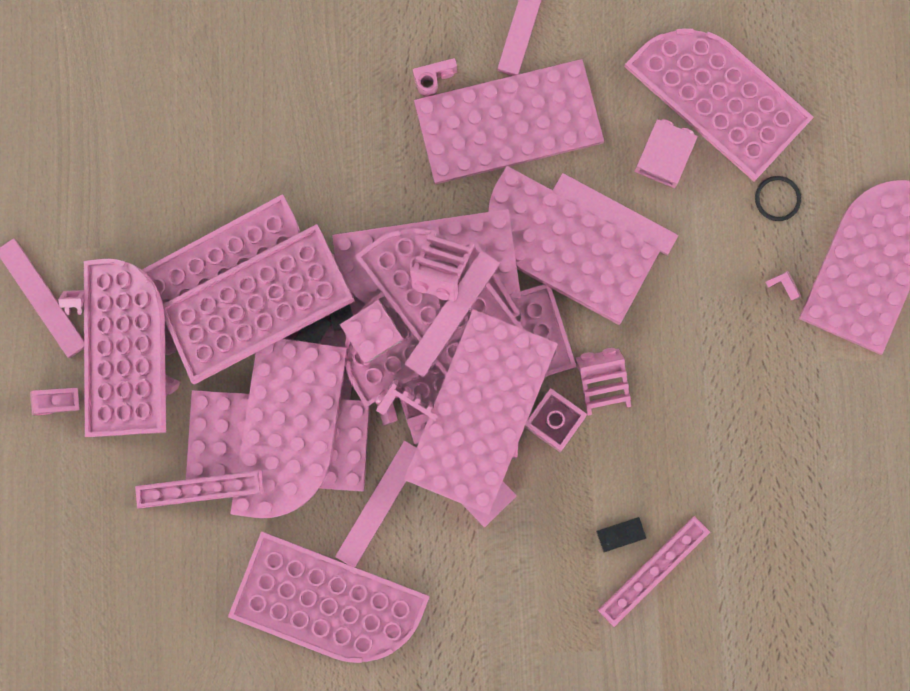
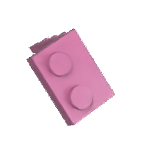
M432 230L430 235L427 236L425 245L421 248L420 255L416 258L414 267L410 270L412 288L420 293H429L442 300L455 302L458 296L457 281L475 244L470 242L469 246L466 247L435 237L436 231ZM434 245L446 250L462 254L464 256L463 258L446 252L430 248V246ZM425 256L433 257L454 265H458V268L456 269L438 262L425 259Z
M607 348L600 353L588 352L575 358L581 375L588 416L592 415L591 408L625 401L626 406L631 407L625 359L619 349ZM622 377V382L589 389L587 386L589 383ZM624 389V394L592 401L589 396Z
M397 379L393 380L387 391L383 389L376 399L375 403L378 404L376 411L382 415L386 413L397 396L435 421L438 418L437 415L431 412L433 409L432 401L429 400L426 404L421 400L422 395L419 393L416 396L410 394V388L408 386L404 389L399 387Z

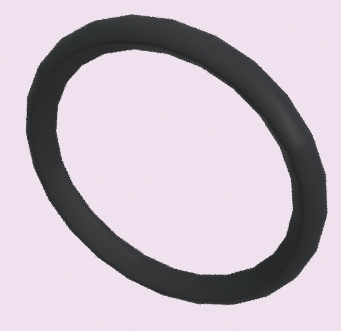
M773 176L759 184L755 193V203L759 212L764 217L773 221H784L793 217L799 210L801 193L792 180L783 176ZM775 180L790 184L797 196L796 206L793 211L782 217L768 214L760 204L762 188L767 183Z

